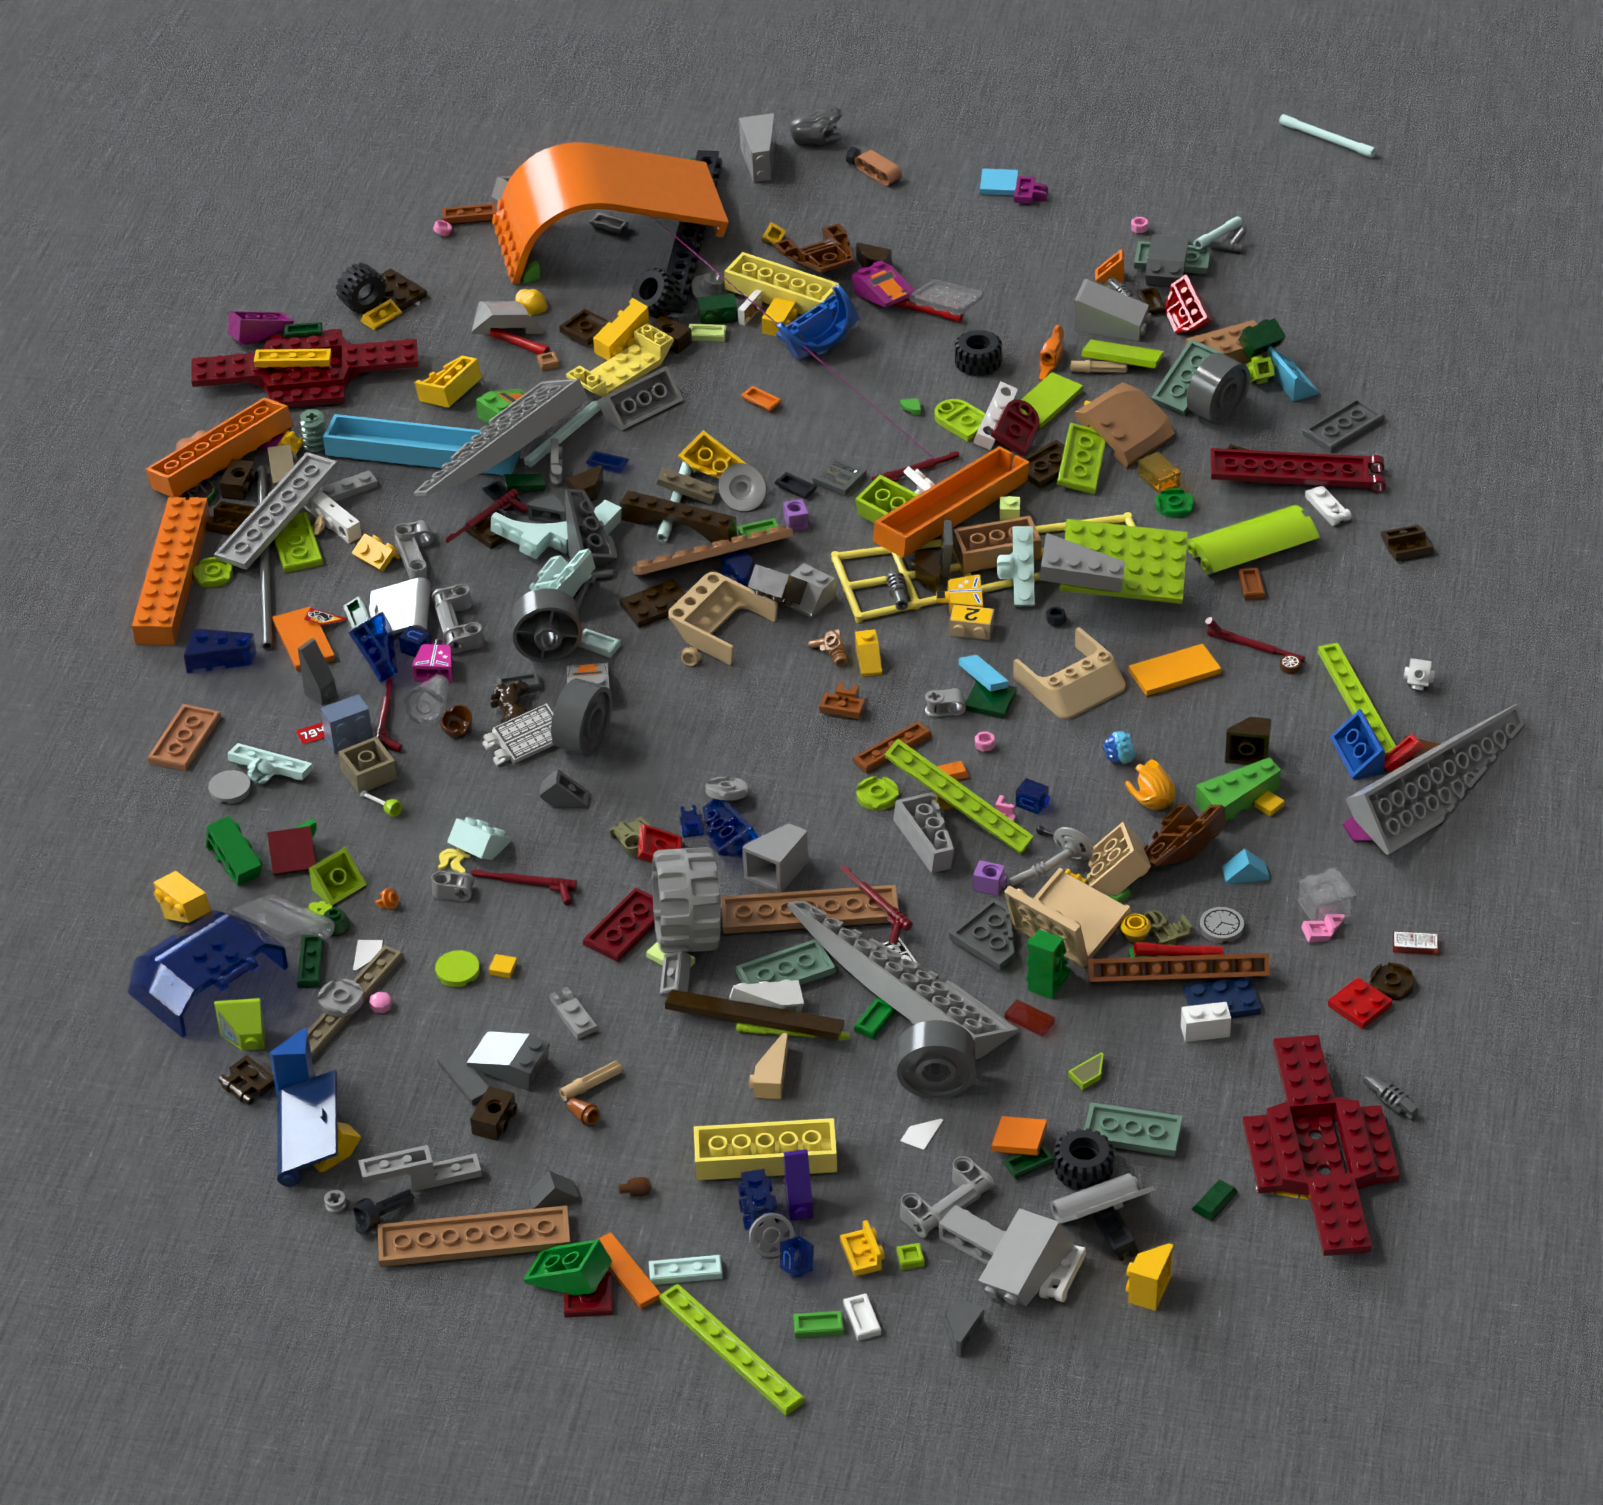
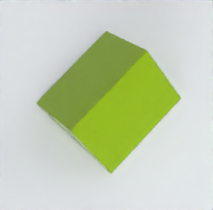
M346 847L309 868L312 890L330 905H334L367 885Z

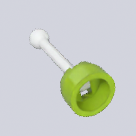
M362 791L359 794L360 797H367L383 805L384 811L389 816L396 817L401 813L402 803L396 799H390L385 802L368 794L367 791Z

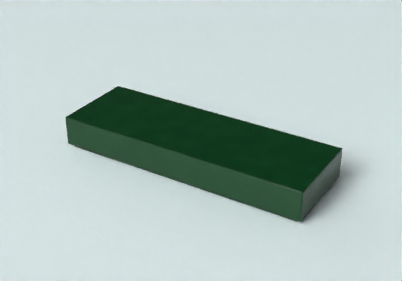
M323 934L301 935L297 975L298 988L320 987L324 948Z

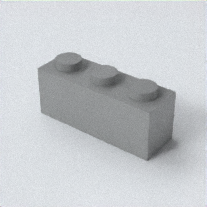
M956 1205L939 1222V1239L986 1265L1006 1231L991 1225L990 1222L982 1220L970 1211Z

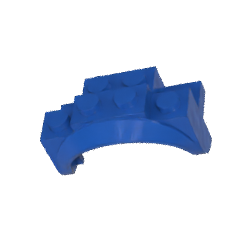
M839 285L832 287L834 295L789 325L785 326L782 321L776 325L779 330L775 333L778 340L786 343L792 356L799 360L807 358L810 352L803 346L818 356L827 353L830 348L842 343L844 338L849 336L847 333L848 329L860 320L849 296ZM832 312H836L835 318L833 317Z

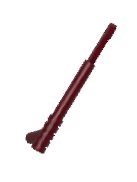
M950 452L949 455L929 459L909 467L913 471L916 469L921 471L959 457V452ZM907 467L880 475L896 482L899 477L906 475L904 470ZM879 475L872 477V482H873Z
M512 489L496 500L494 504L465 523V526L454 534L451 533L445 539V542L449 543L466 530H471L499 509L506 510L512 506L526 514L528 506L515 500L519 494L516 489Z
M1212 617L1207 618L1205 621L1209 626L1207 630L1208 636L1231 643L1235 642L1271 654L1276 653L1282 656L1295 655L1301 662L1305 660L1304 656L1223 630Z
M388 679L386 682V695L382 701L375 737L379 739L382 745L400 752L403 745L388 738L389 731H386L393 682L392 679Z
M842 865L840 869L859 885L861 891L889 916L887 920L893 924L888 943L897 945L901 929L909 931L913 923L866 882L860 881L851 873L852 870Z
M482 870L471 871L473 877L548 886L550 890L560 891L564 905L572 903L569 890L575 891L578 884L577 880L564 878L554 879V877L546 878L511 873L500 874L483 872Z

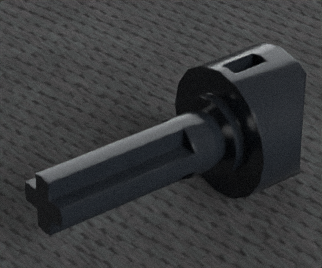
M407 1189L375 1204L369 1198H364L350 1204L349 1207L353 1210L356 1221L355 1231L363 1234L377 1228L378 1224H380V1216L414 1202V1194H411L410 1189Z

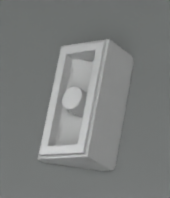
M683 950L664 955L660 995L669 996L671 990L688 992L691 957Z

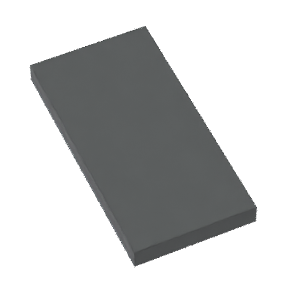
M1355 398L1305 428L1303 436L1331 453L1383 422L1385 415L1360 399Z

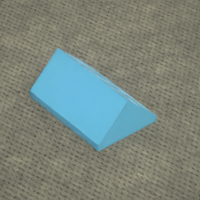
M1272 346L1268 348L1267 357H1271L1274 365L1275 376L1273 378L1293 402L1318 395L1319 390L1293 360Z

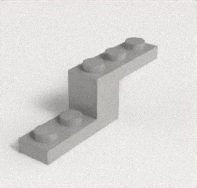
M428 1145L358 1160L364 1184L408 1174L413 1192L482 1176L476 1153L433 1163Z

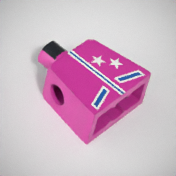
M434 640L433 644L421 645L412 664L414 681L453 682L451 647L445 645L442 640Z

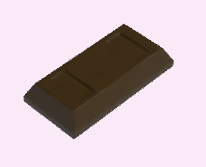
M1155 287L1137 290L1141 301L1149 305V313L1151 315L1165 311V307Z

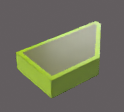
M1101 1052L1068 1071V1077L1082 1090L1101 1080L1104 1054Z

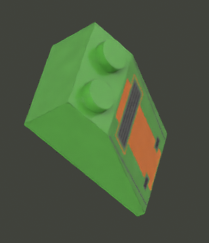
M521 389L489 391L476 399L478 418L489 424V421L494 416L518 400L526 392Z

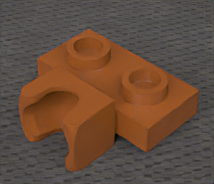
M839 682L835 694L824 693L819 705V712L860 719L865 707V700L858 699V685H853L850 690L843 689V682Z

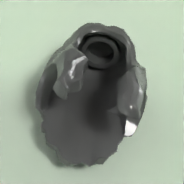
M832 106L818 108L808 115L795 118L790 126L794 142L798 145L812 143L821 146L840 140V135L824 138L826 133L833 132V129H836L837 125L833 123H836L842 117L840 109Z

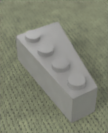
M1046 533L1039 580L1120 592L1125 562Z

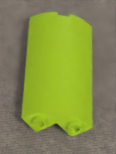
M1292 505L1188 539L1187 549L1193 558L1201 557V567L1209 575L1318 539L1320 536L1310 516L1305 517L1303 514L1304 509L1297 505Z

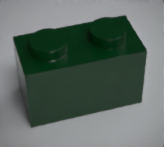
M734 293L697 297L698 315L701 324L710 325L738 321Z
M1273 318L1271 320H1262L1254 327L1248 326L1244 328L1238 341L1247 356L1252 358L1268 351L1270 346L1273 348L1280 346L1286 336L1276 319Z

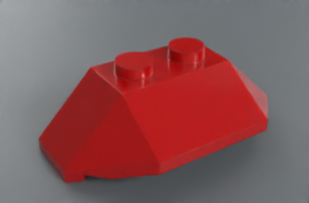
M1187 274L1171 284V292L1167 298L1165 313L1176 334L1199 330L1213 320L1202 296Z

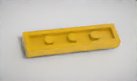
M331 349L256 350L254 366L263 368L330 366L332 352Z

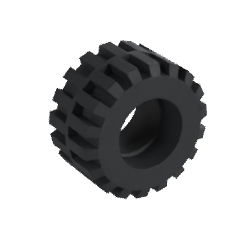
M353 264L352 267H348L345 272H342L341 278H338V285H336L338 299L357 314H365L367 311L379 306L380 301L382 302L384 299L383 296L386 295L385 289L387 284L385 283V278L368 264Z
M653 267L651 270H645V273L642 272L639 279H636V284L633 285L631 296L648 306L649 316L658 319L660 316L670 315V312L676 309L675 306L676 304L678 305V300L681 297L680 291L682 289L679 285V280L660 268Z
M979 329L969 330L967 333H962L955 340V364L961 372H966V374L973 376H985V374H992L993 371H997L998 367L1001 366L1002 341L993 332Z
M1079 1128L1074 1132L1070 1130L1067 1132V1135L1060 1137V1141L1056 1142L1054 1171L1057 1179L1060 1182L1063 1181V1185L1066 1187L1071 1186L1073 1190L1077 1191V1189L1083 1190L1111 1179L1113 1174L1114 1148L1106 1135H1100L1101 1132L1097 1130L1093 1132L1088 1128L1086 1130Z

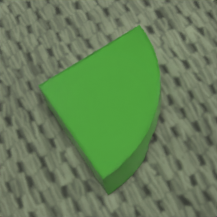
M537 261L530 263L525 273L523 272L521 277L523 284L540 279V268Z
M918 398L899 400L902 410H907L912 415H921Z

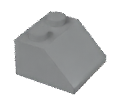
M805 563L791 573L790 576L807 581L808 583L800 605L792 603V606H786L812 618L836 597V578Z

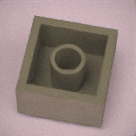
M377 737L338 751L341 771L358 794L397 779L395 760Z

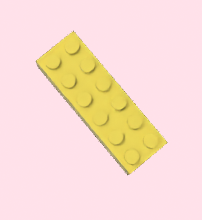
M744 252L724 271L726 290L741 294L733 287L735 286L747 297L755 290L762 291V302L771 304L775 297L796 301L798 314L802 315L834 295L832 287L839 285V283Z
M834 1118L694 1126L696 1180L785 1175L784 1152L806 1149L808 1151L810 1174L837 1172Z

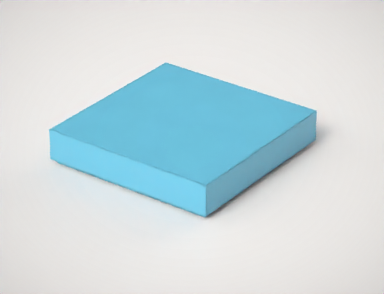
M982 169L980 194L1014 196L1018 170Z

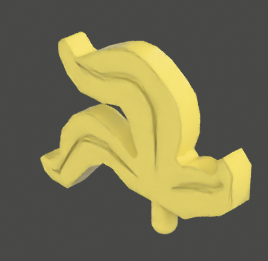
M458 847L457 850L446 849L439 855L440 865H438V869H445L449 864V860L454 859L450 863L451 869L455 872L466 873V870L460 863L464 858H470L471 855L466 854V851Z

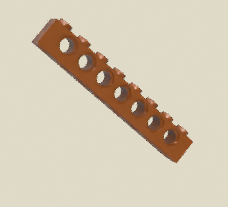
M1269 953L1087 959L1088 982L1270 976Z

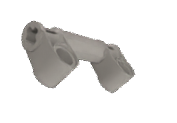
M457 584L435 590L432 593V600L436 603L435 610L443 637L447 641V645L451 647V653L456 654L481 648L484 645L481 624L470 622L459 626L455 612L467 610L472 606L469 586Z
M961 1156L953 1161L952 1182L959 1188L932 1207L916 1193L903 1195L900 1203L901 1220L912 1228L919 1237L925 1238L928 1236L929 1231L939 1227V1222L955 1205L965 1209L980 1199V1195L985 1191L994 1189L995 1183L990 1174L982 1170L968 1157Z

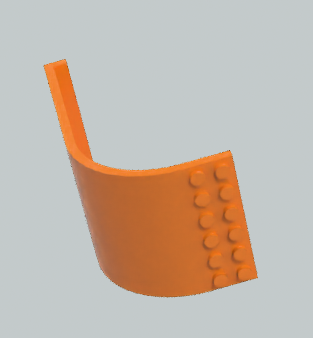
M584 142L556 145L526 160L510 177L501 199L498 200L497 213L492 218L495 234L498 236V244L502 249L501 254L505 259L504 264L508 269V276H510L511 283L516 285L520 283L529 253L539 236L553 223L576 212L605 209L713 226L718 237L724 236L729 223L706 162Z

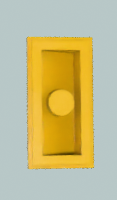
M389 299L365 313L360 321L375 330L402 314V311L392 299Z

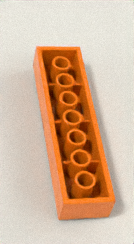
M264 397L146 468L145 471L151 488L170 497L181 496L185 491L196 487L198 483L211 478L216 472L226 469L232 459L241 460L244 455L257 450L262 444L270 442L272 438L285 433L287 429L294 426L288 406Z

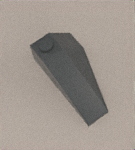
M565 489L570 560L579 551L589 549L592 552L595 567L615 561L618 557L611 535L608 536L603 528L605 525L602 520H598L594 513L595 508L586 492L580 489Z

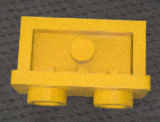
M364 534L352 551L355 557L382 572L393 557L397 560L401 557L396 553L397 548L389 543L386 545L382 544L383 541L375 535L370 537Z
M868 1220L863 1221V1230L840 1235V1243L854 1277L882 1270V1260L885 1259L883 1247L877 1245L876 1230L874 1227L870 1228Z

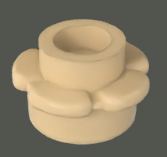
M686 647L682 650L681 660L685 665L693 666L701 660V654L695 647Z

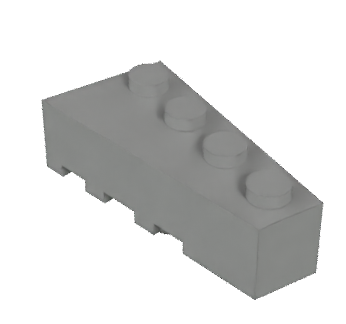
M934 792L896 800L893 821L931 874L951 869L954 851L948 831L945 829L944 819L940 815V807L936 803Z

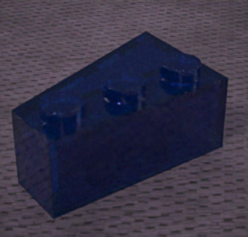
M383 611L348 632L355 646L380 683L398 673L392 627Z
M194 629L184 653L187 674L193 673L195 669L206 668V671L213 670L212 667L217 666L233 668L252 665L257 652L254 633Z

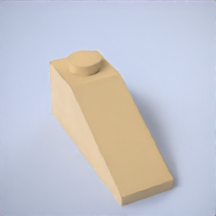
M782 1033L755 1065L754 1075H750L749 1087L754 1090V1098L782 1099L788 1053L787 1033Z

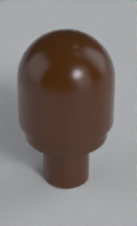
M646 1177L631 1178L627 1184L618 1185L619 1194L629 1193L630 1196L634 1197L646 1195L651 1190V1182Z

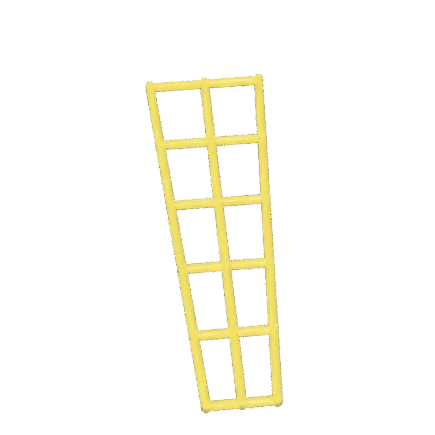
M1129 512L1123 515L1081 520L1109 524L1125 522L1128 526H1136L1132 519V514ZM1066 522L1035 527L1038 534L1066 530ZM942 539L932 540L917 550L941 547ZM875 547L845 552L834 551L831 553V561L834 563L843 591L846 594L855 617V622L857 623L867 619L911 609L918 610L924 606L937 604L936 596L923 599L918 598L911 579H915V571L908 572L902 557L897 556L886 548ZM1044 547L1041 548V556H1043ZM953 549L958 563L950 565V572L961 571L964 577L972 576L971 572H963ZM891 553L899 572L904 575L907 592L911 600L908 602V607L905 610H898L895 605L861 612L853 590L887 584L886 576L849 582L841 560ZM1040 572L1034 573V582L1039 580ZM1006 579L981 585L982 593L1012 587L1014 583L1013 580Z

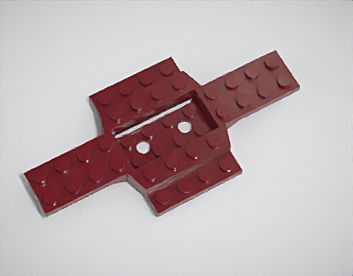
M342 329L323 331V336L294 337L291 339H285L284 334H274L267 337L262 350L331 349L330 366L255 367V352L192 358L191 361L192 387L250 382L264 388L268 399L287 405L288 408L345 403V390L349 381L362 372L419 367L417 339L347 344L343 338Z
M1319 1035L1273 1038V1048L1286 1102L1266 1108V1115L1245 1116L1242 1120L1258 1194L1288 1192L1306 1195L1311 1203L1323 1256L1371 1252L1372 1245L1358 1190L1376 1183L1399 1182L1400 1177L1382 1106L1360 1107L1358 1100L1334 1097ZM1335 1119L1349 1171L1348 1174L1345 1173L1333 1125ZM1317 1132L1322 1135V1138L1314 1140L1309 1134ZM1325 1167L1328 1168L1331 1171V1173L1328 1175H1322L1317 1170L1319 1168Z

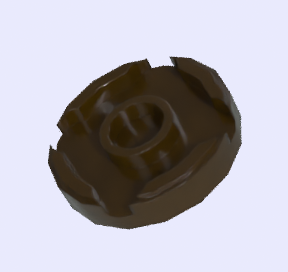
M1392 962L1388 963V965L1382 966L1380 964L1376 966L1371 972L1369 983L1392 1000H1400L1408 997L1413 992L1415 977L1406 966Z

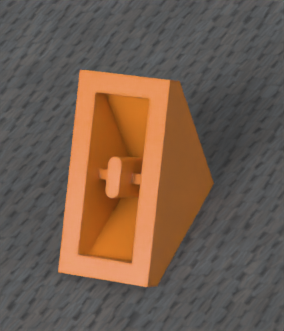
M1123 249L1119 250L1095 269L1096 282L1107 283L1109 279L1112 280V277H1115L1120 283H1124L1125 261Z

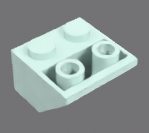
M466 817L465 820L456 818L447 843L481 859L493 860L511 842L512 838L506 836L505 831L502 829L489 827L487 822Z

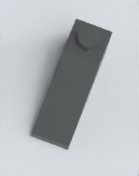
M312 638L298 648L305 696L323 705L337 695L335 679L316 640Z

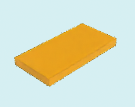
M1202 643L1129 665L1128 671L1144 694L1149 696L1221 674V667Z

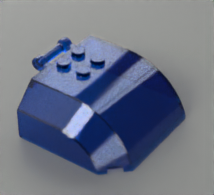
M211 910V912L195 919L134 960L128 994L180 1037L184 1038L187 1034L183 1015L194 996L211 985H215L223 991L229 987L231 982L249 970L254 971L259 967L254 957L261 952L283 970H286L288 962L285 947L254 922L229 913Z

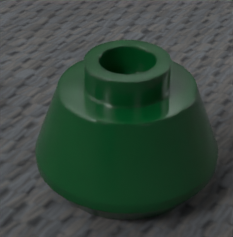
M339 908L327 910L320 923L321 930L330 936L342 935L350 927V919Z

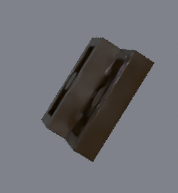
M221 501L214 508V516L206 523V530L233 534L256 507Z
M1419 525L1381 532L1386 548L1396 561L1434 554V546L1426 539V531Z

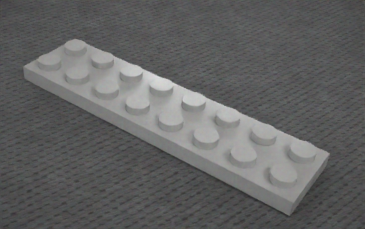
M306 452L215 552V558L218 561L247 570L338 469L337 461Z

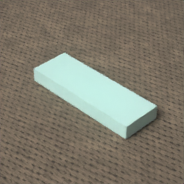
M720 1255L649 1261L650 1281L653 1285L723 1279Z

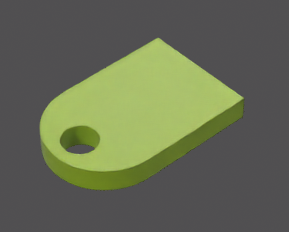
M959 399L942 401L935 407L934 411L935 421L940 426L967 442L975 438L986 414Z

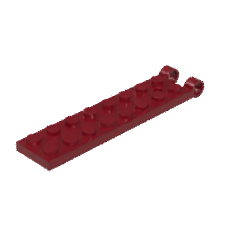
M1210 448L1211 480L1371 488L1375 493L1383 492L1386 489V479L1383 475L1369 476L1368 469L1372 473H1380L1384 470V459L1379 455L1354 456Z

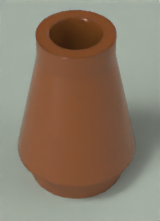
M571 1098L567 1103V1109L583 1125H594L599 1120L600 1111L595 1104L576 1098Z

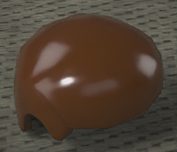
M455 704L449 711L445 710L440 720L442 730L450 737L466 735L473 722L471 710L459 704Z

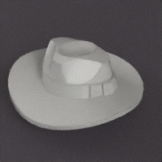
M736 463L727 467L719 480L721 498L734 510L742 512L751 511L757 508L765 497L766 486L763 477L754 467L748 464Z

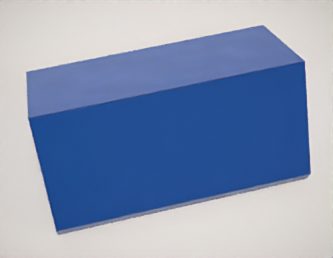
M1359 709L1330 736L1354 780L1383 774L1385 750L1363 711Z
M306 1028L301 1029L269 1053L277 1096L280 1090L315 1077Z

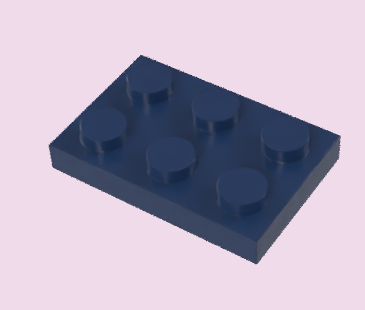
M1250 976L1184 985L1183 992L1188 1006L1227 1002L1231 1019L1261 1014V1007Z

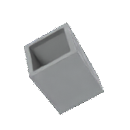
M789 823L742 847L744 879L778 893L783 892L808 863L807 831Z

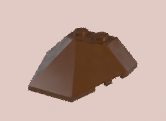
M839 223L822 228L823 241L799 248L790 238L773 243V247L783 256L800 266L820 274H826L854 263L847 231Z
M1178 804L1161 822L1163 827L1159 833L1157 831L1153 833L1152 838L1154 840L1149 846L1146 844L1143 847L1150 865L1162 866L1194 859L1211 839L1221 833V829L1226 825L1224 806L1210 805L1198 817L1189 804Z

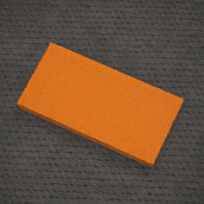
M311 606L272 617L273 624L296 671L301 670L298 648L312 638L316 640L327 663L335 660V655L321 626L304 620Z

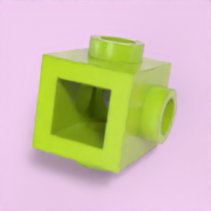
M1271 357L1251 358L1252 361L1246 364L1250 372V383L1257 381V384H1263L1268 382L1269 378L1275 376Z

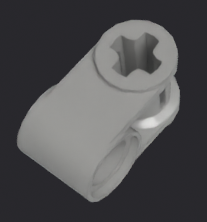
M957 688L932 690L925 695L927 702L925 714L930 718L958 716L966 710L962 691Z
M437 871L432 874V895L434 898L467 901L471 898L472 892L470 888L474 884V877L471 874Z

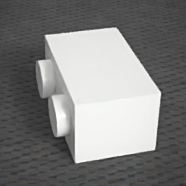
M1227 1002L1182 1007L1181 1029L1185 1042L1230 1037L1231 1016Z

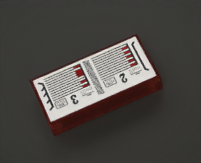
M1393 931V952L1438 955V934Z

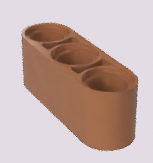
M868 150L855 158V165L861 172L885 186L902 178V171L898 165L873 150Z

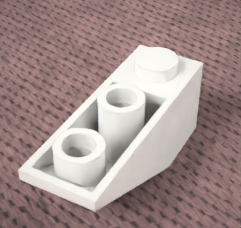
M799 980L762 981L756 984L739 983L733 985L729 996L730 1000L796 1012H801L804 1005Z

